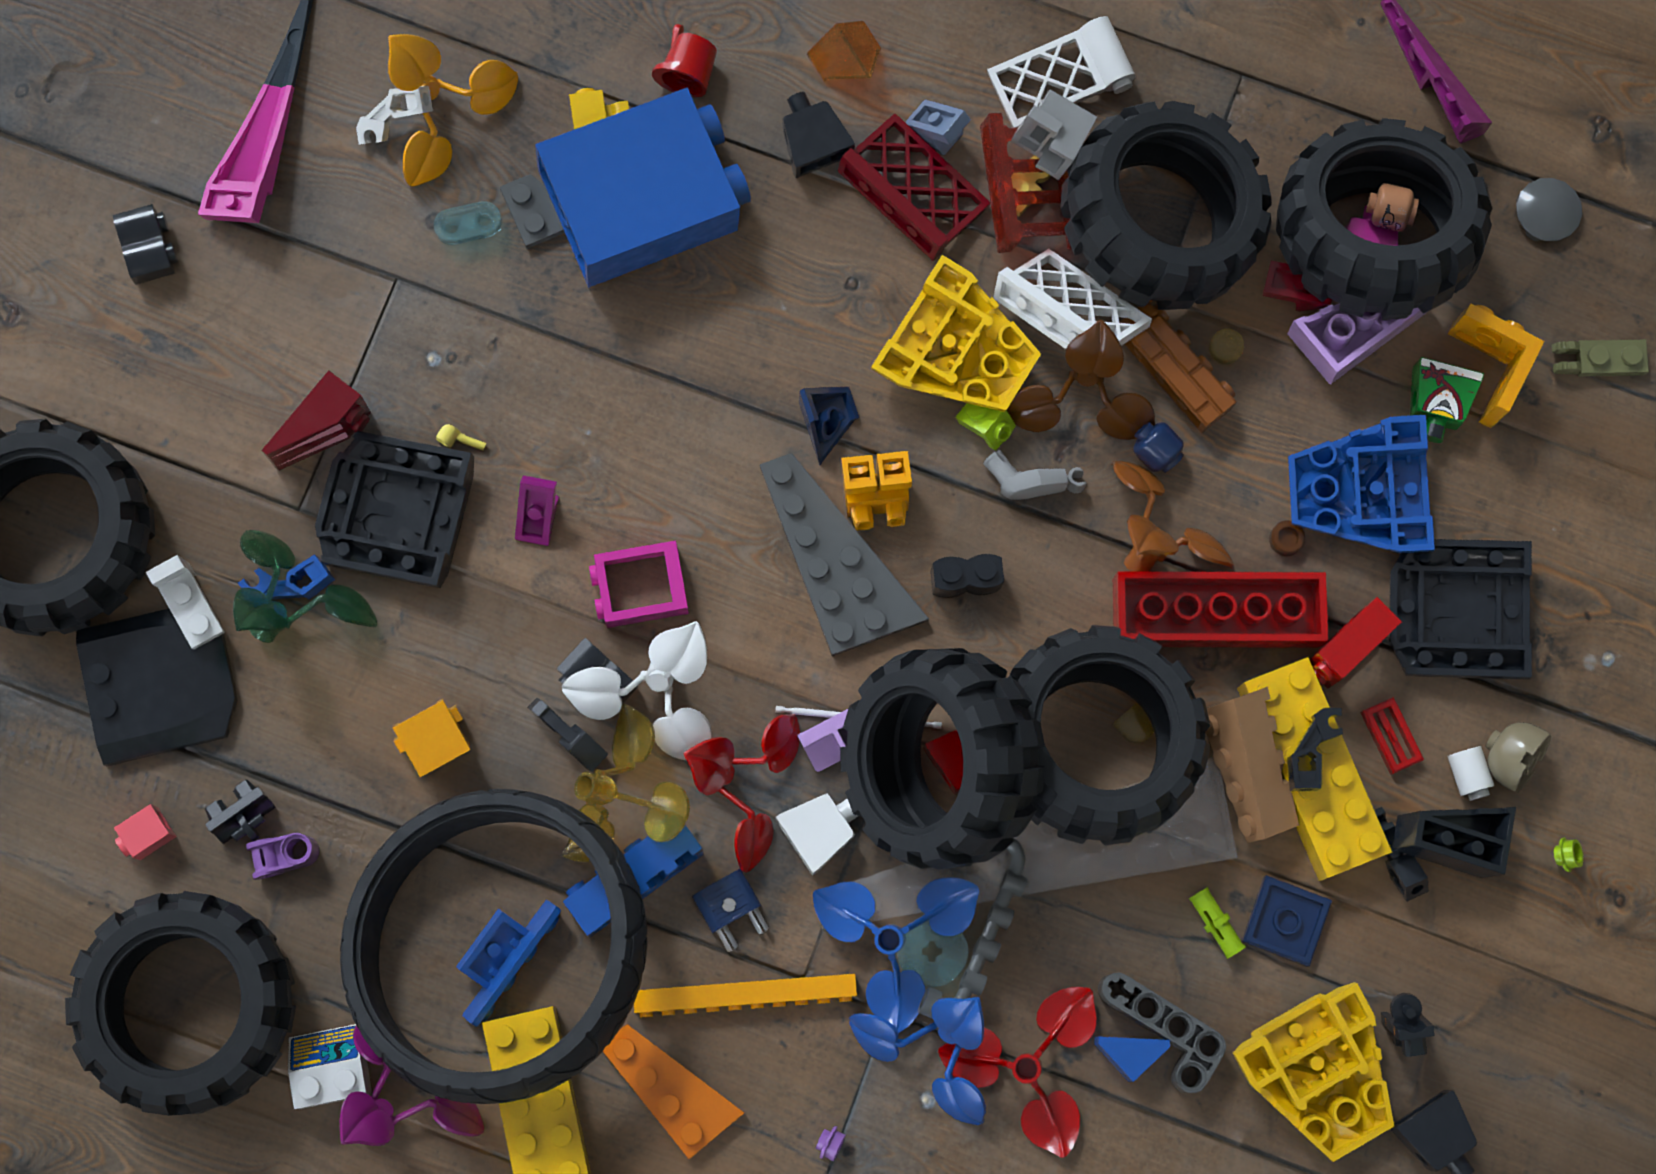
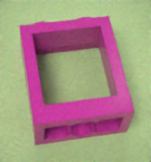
M676 541L594 555L595 565L589 566L592 586L599 585L601 598L595 599L598 620L605 619L607 628L689 614ZM665 555L673 602L613 612L605 566Z

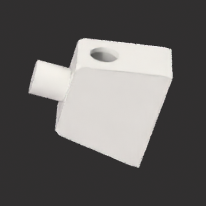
M827 793L776 816L775 821L813 876L854 838L855 834L848 823L858 816L853 814L848 799L835 805Z

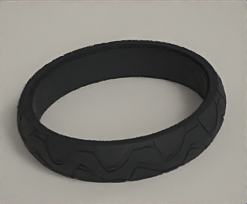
M490 789L488 791L479 790L441 801L407 821L388 838L366 866L349 901L341 936L340 967L342 984L346 991L345 997L353 1020L374 1053L379 1058L382 1057V1061L393 1072L413 1086L437 1097L460 1103L496 1104L527 1099L539 1093L547 1092L565 1083L593 1062L603 1052L604 1048L611 1043L633 1007L641 986L647 955V921L640 888L630 865L626 863L624 855L611 837L591 818L560 800L522 790ZM506 822L528 823L555 830L569 837L582 849L596 869L606 892L611 916V946L606 972L600 988L590 1007L574 1028L557 1044L541 1055L510 1068L489 1072H463L443 1068L418 1052L405 1038L393 1020L384 999L379 973V947L382 929L390 905L402 883L423 858L447 840L465 831L489 824Z

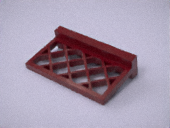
M896 113L854 150L852 148L849 149L842 156L837 170L932 261L941 255L944 248L989 208L991 204L988 199ZM894 126L904 135V144L886 143V132ZM866 150H881V164L868 163L861 155ZM886 151H904L905 165L887 164ZM910 152H922L928 158V166L910 165ZM887 172L905 173V186H893L887 180ZM910 173L928 174L929 187H911ZM934 174L949 177L952 181V189L934 188ZM911 194L929 195V209L916 208L911 203ZM934 196H952L953 210L935 209ZM958 197H970L978 206L973 211L958 210ZM935 217L953 218V229L945 235L935 226Z

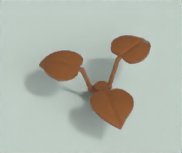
M1113 461L1111 463L1114 472L1126 486L1139 493L1146 494L1148 498L1143 517L1130 515L1127 520L1129 534L1133 543V548L1124 560V565L1128 570L1151 571L1157 561L1163 562L1167 555H1175L1181 545H1188L1194 554L1205 560L1229 566L1231 569L1234 567L1233 561L1223 545L1207 532L1195 528H1186L1184 531L1185 537L1182 536L1175 541L1168 533L1156 527L1149 518L1155 502V495L1163 496L1165 492L1161 481L1151 471L1135 463L1126 461Z

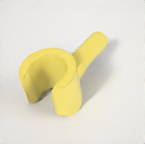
M450 424L444 425L436 435V440L447 448H451L456 440L484 451L486 446L485 442L462 434Z

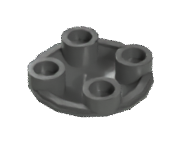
M1539 178L1529 183L1516 199L1517 218L1523 229L1526 230L1527 237L1533 241L1562 240L1570 236L1580 224L1582 217L1581 201L1576 191L1566 182L1555 178Z

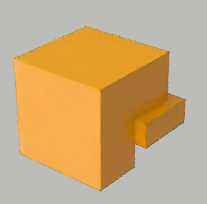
M443 698L429 708L392 727L397 735L394 738L400 754L406 751L419 777L471 750L470 744L458 724L459 721L463 720L462 714L457 705L448 708Z

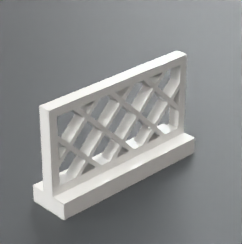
M1047 249L1014 271L1006 267L998 273L993 298L1065 349L1076 336L1085 332L1097 322L1095 321V316L1112 317V322L1105 323L1114 332L1121 346L1150 327L1152 318L1127 301L1120 299L1118 295L1105 286L1101 287L1093 278L1050 249ZM1049 263L1059 271L1042 270L1041 266ZM1026 279L1037 280V285H1033ZM1043 280L1060 281L1061 287L1044 286ZM1067 282L1079 283L1084 289L1067 287ZM1051 296L1062 297L1063 303L1056 301ZM1069 298L1086 299V304L1069 303ZM1092 300H1103L1110 306L1093 305ZM1077 314L1088 315L1089 321L1082 319ZM1118 317L1130 318L1136 323H1119Z

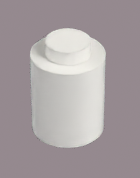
M1481 746L1447 756L1460 796L1468 795L1469 800L1472 801L1490 795L1488 788L1495 785Z

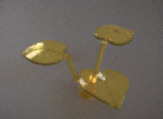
M627 704L622 706L612 743V759L616 768L608 770L597 769L595 774L583 772L578 776L574 792L579 800L586 801V804L579 811L595 821L613 840L615 829L613 824L607 820L609 811L602 805H606L614 801V799H619L648 807L649 809L644 819L647 835L654 841L668 842L682 831L689 817L690 803L684 789L676 783L662 782L655 786L652 801L619 793L617 785L608 777L632 771L635 768V762L642 763L647 760L654 746L655 730L653 724L646 716ZM569 838L561 856L573 861L591 862L582 849Z

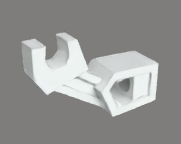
M420 86L413 91H403L398 88L389 89L388 96L367 116L360 117L356 127L359 145L372 143L370 139L371 130L376 134V143L387 141L390 128L389 120L392 117L398 118L433 111L429 86ZM402 95L406 97L407 108L405 109L400 107Z

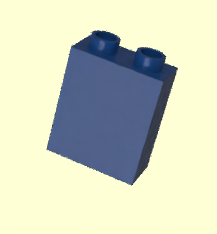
M688 87L535 144L538 172L588 288L738 231L740 206L751 202L746 179L738 164L725 168L722 167L714 149V146L725 142L719 118L711 104L697 109Z

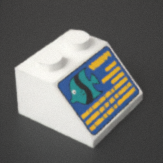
M356 1024L289 1037L288 1074L294 1109H304L343 1101L350 1093L356 1091L372 1095L367 1060L359 1054L353 1040V1031Z

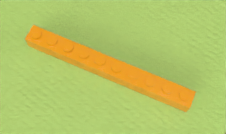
M855 974L639 990L634 1002V1013H639L640 1017H653V1012H662V1016L675 1015L676 1010H684V1014L697 1013V1009L706 1008V1012H719V1007H728V1011L742 1010V1005H750L751 1009L764 1008V1004L773 1003V1007H785L786 1002L794 1001L795 1006L808 1005V1000H817V1004L830 1003V999L839 998V1002H851L852 997L857 996Z

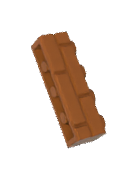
M1149 301L1146 306H1139L1137 309L1152 318L1150 327L1124 345L1202 434L1237 403L1234 399L1235 392L1226 381L1222 380L1219 382L1211 373L1213 371L1211 363L1203 355L1197 357L1190 349L1191 342L1183 331L1179 329L1175 331L1167 322L1169 317L1166 311L1158 310L1157 304L1153 306ZM1124 318L1119 323L1134 324L1136 322L1130 318Z

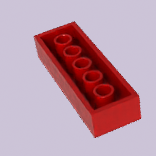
M1118 571L1112 579L1113 626L1121 629V636L1136 639L1140 633L1161 644L1162 647L1320 648L1328 642L1326 572Z

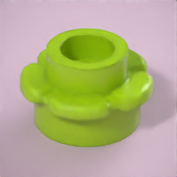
M1563 837L1560 839L1559 845L1554 847V858L1556 864L1563 866L1566 872L1582 867L1584 857L1581 844L1577 839L1567 840Z

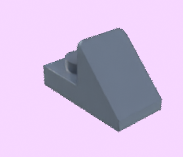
M925 99L905 123L934 150L945 155L963 135V129L971 119L964 110Z

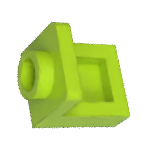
M966 403L955 417L960 425L984 438L988 446L993 450H997L1010 437L1016 426L1007 410L1002 412Z

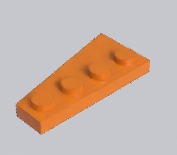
M628 1024L618 1031L611 1043L603 1050V1053L688 1159L693 1157L745 1113Z

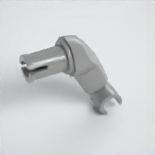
M1001 450L992 453L983 463L1001 484L1000 493L1010 500H1023L1065 491L1066 488L1072 493H1081L1087 484L1086 482L1077 483L1073 480V478H1082L1084 471L1078 467L1071 469L1068 475L1065 469H1034L1018 472Z

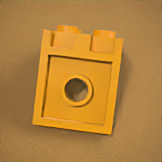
M1470 303L1453 322L1447 334L1507 364L1479 420V423L1492 428L1510 411L1545 341L1524 331L1525 329L1521 324L1511 320L1505 321L1495 316L1494 312L1488 307Z

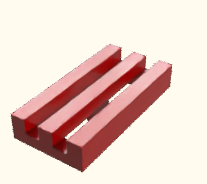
M1394 697L1360 712L1390 775L1424 760ZM1387 707L1412 756L1410 759H1407L1383 710ZM1374 713H1376L1379 719V722L1397 756L1399 764H1396L1394 760V757L1373 716Z

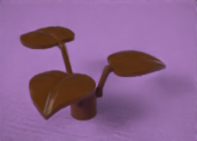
M1099 319L1093 326L1076 336L1068 344L1065 358L1072 370L1069 371L1068 378L1058 396L1053 398L1051 389L1044 385L1027 386L1017 392L1007 409L1008 414L1018 427L1032 432L1047 431L1060 421L1061 410L1056 404L1063 401L1074 380H1077L1079 384L1086 387L1092 386L1095 383L1098 385L1102 402L1106 407L1098 412L1097 422L1106 434L1124 440L1137 439L1134 435L1142 426L1148 422L1152 425L1156 424L1154 409L1143 396L1136 393H1122L1114 397L1112 402L1108 399L1104 386V377H1112L1121 370L1124 355L1116 335L1102 319Z

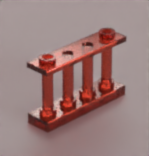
M989 113L980 125L998 253L1011 252L1018 245L1022 237L1066 235L1064 227L1070 221V218L1063 217L1064 222L1022 224L1020 220H1017L1016 208L1017 205L1061 203L1062 185L1068 178V170L1065 171L1059 180L1057 179L1059 190L1017 192L1012 186L1011 176L1013 173L1044 171L1035 167L1039 159L1013 160L1011 156H1008V141H1011L1018 128H1008L1007 125H1004L1002 113ZM1066 236L1067 248L1070 250L1072 248Z

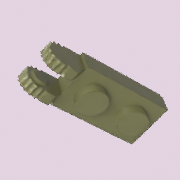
M1646 339L1579 340L1578 342L1564 341L1552 344V353L1576 354L1577 359L1575 362L1563 361L1553 364V372L1555 374H1578V377L1643 376L1649 372Z

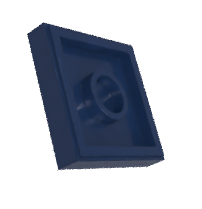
M1265 875L1241 941L1309 967L1332 900Z

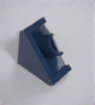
M849 387L803 388L799 391V405L819 466L852 423L859 418Z

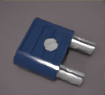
M741 869L734 871L692 896L712 934L717 932L727 952L733 950L721 929H724L732 946L736 949L738 944L731 934L728 925L745 915L749 916L758 934H763L752 911L755 912L765 932L769 929L758 909L762 905Z

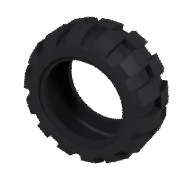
M1155 101L1123 108L1119 115L1107 117L1089 134L1081 146L1074 161L1067 169L1068 178L1062 185L1061 212L1064 218H1070L1064 229L1074 255L1083 253L1089 262L1085 271L1101 287L1106 282H1109L1121 290L1120 299L1140 307L1146 306L1152 300L1157 301L1158 310L1189 309L1194 303L1208 304L1222 296L1256 262L1257 254L1266 245L1270 231L1271 213L1266 211L1272 205L1271 192L1267 174L1258 175L1256 166L1259 164V156L1247 139L1239 142L1228 132L1232 126L1230 123L1213 112L1206 118L1194 113L1195 105L1169 101L1165 102L1161 109H1158ZM1149 165L1167 169L1184 178L1198 191L1209 210L1212 222L1211 243L1194 248L1176 247L1163 243L1147 234L1134 222L1124 206L1119 189V172L1133 166Z
M1382 118L1378 125L1366 126L1362 119L1342 124L1334 131L1333 137L1325 132L1300 153L1299 159L1290 166L1282 187L1277 210L1276 232L1281 240L1279 248L1293 275L1303 274L1301 282L1304 288L1321 302L1330 298L1340 303L1339 311L1363 318L1366 311L1381 313L1382 320L1406 319L1412 314L1414 308H1419L1424 314L1450 300L1454 293L1467 286L1478 270L1492 227L1490 214L1493 208L1484 178L1477 177L1479 172L1475 162L1461 147L1455 150L1448 147L1445 135L1424 126L1422 131L1405 127L1406 120ZM1383 184L1409 188L1413 191L1414 198L1419 199L1418 209L1429 218L1437 233L1424 241L1409 245L1378 244L1365 240L1347 230L1334 217L1329 207L1338 200L1351 195L1377 193Z
M47 419L19 421L16 424V430L6 433L0 429V503L12 489L28 479L51 473L69 474L84 479L90 484L98 504L99 523L95 540L86 556L76 567L63 576L44 583L21 584L5 580L0 574V626L11 629L15 633L41 637L50 631H59L65 635L90 627L91 618L102 612L109 616L128 599L123 593L133 579L142 580L151 556L146 552L148 540L155 536L154 510L148 505L146 498L148 489L137 470L110 442L104 441L92 430L68 421L61 425H54Z
M1092 625L1088 632L1078 633L1077 630L1070 628L1049 636L1044 644L1036 650L1030 649L1013 667L1008 677L1021 684L1032 701V704L1027 708L1031 719L1040 721V723L1044 701L1050 695L1072 684L1094 682L1115 687L1129 695L1142 707L1152 724L1156 738V758L1152 772L1144 781L1124 789L1104 790L1084 785L1068 776L1059 768L1050 756L1046 746L1039 747V765L1045 766L1046 770L1043 791L1033 796L1031 802L1036 809L1031 821L1037 826L1042 821L1058 830L1057 837L1084 844L1087 839L1100 840L1104 846L1131 842L1135 836L1145 832L1150 834L1166 823L1195 792L1194 787L1199 777L1205 772L1211 748L1207 741H1205V732L1211 726L1206 703L1202 698L1196 699L1191 689L1195 679L1180 660L1171 664L1159 653V650L1162 648L1161 644L1140 633L1136 639L1121 636V629L1114 626Z
M963 648L916 649L893 657L870 674L860 686L858 692L862 698L849 706L843 729L848 731L847 745L840 747L841 772H847L850 789L845 791L853 814L864 818L866 824L863 831L877 847L890 852V856L920 869L935 868L943 870L967 867L974 863L987 862L1002 853L1014 842L1013 838L1018 837L1028 826L1036 812V809L1031 804L1033 796L1043 791L1046 767L1039 765V747L1045 746L1040 721L1031 719L1027 709L1032 704V701L1019 682L1012 678H1006V669L979 652L970 653ZM937 703L943 707L952 719L959 734L963 751L962 783L956 801L948 813L937 804L925 782L921 765L923 730L931 711Z
M183 891V893L179 894L158 893L136 900L132 908L121 914L113 913L94 931L97 937L87 951L80 950L70 973V976L75 977L72 997L65 998L66 1025L72 1026L76 1039L72 1049L83 1070L91 1071L98 1079L101 1090L121 1104L128 1103L142 1109V1112L167 1116L204 1113L213 1108L227 1106L250 1092L249 1088L262 1076L267 1077L282 1055L280 1048L286 1034L292 1032L296 1006L292 1005L291 985H294L295 981L288 958L282 955L276 944L277 938L260 919L247 913L241 906L213 895ZM201 938L217 947L233 966L241 990L240 1014L232 1035L215 1055L194 1067L172 1070L162 1067L147 1058L131 1039L124 1017L125 992L133 972L152 951L175 940Z

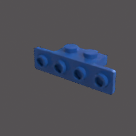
M545 900L526 928L500 909L495 912L456 966L461 972L483 986L462 1015L469 1023L477 1027L481 1021L484 1022L491 1016L495 1008L494 1003L502 992H506L512 987L523 963H527L533 958L544 934L550 933L559 920L558 915L561 912L560 908Z

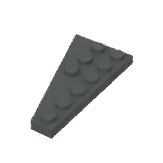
M792 453L760 464L761 473L831 656L929 621L927 615Z

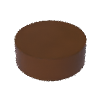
M1290 520L1279 522L1270 532V546L1279 555H1294L1305 543V532L1302 527L1292 525Z

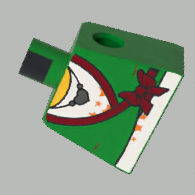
M1421 357L1414 364L1412 369L1410 416L1426 415L1427 440L1429 442L1442 443L1446 428L1457 430L1464 423L1483 380L1484 373Z

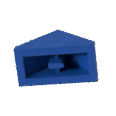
M1094 1037V1045L1128 1082H1134L1170 1048V1040Z

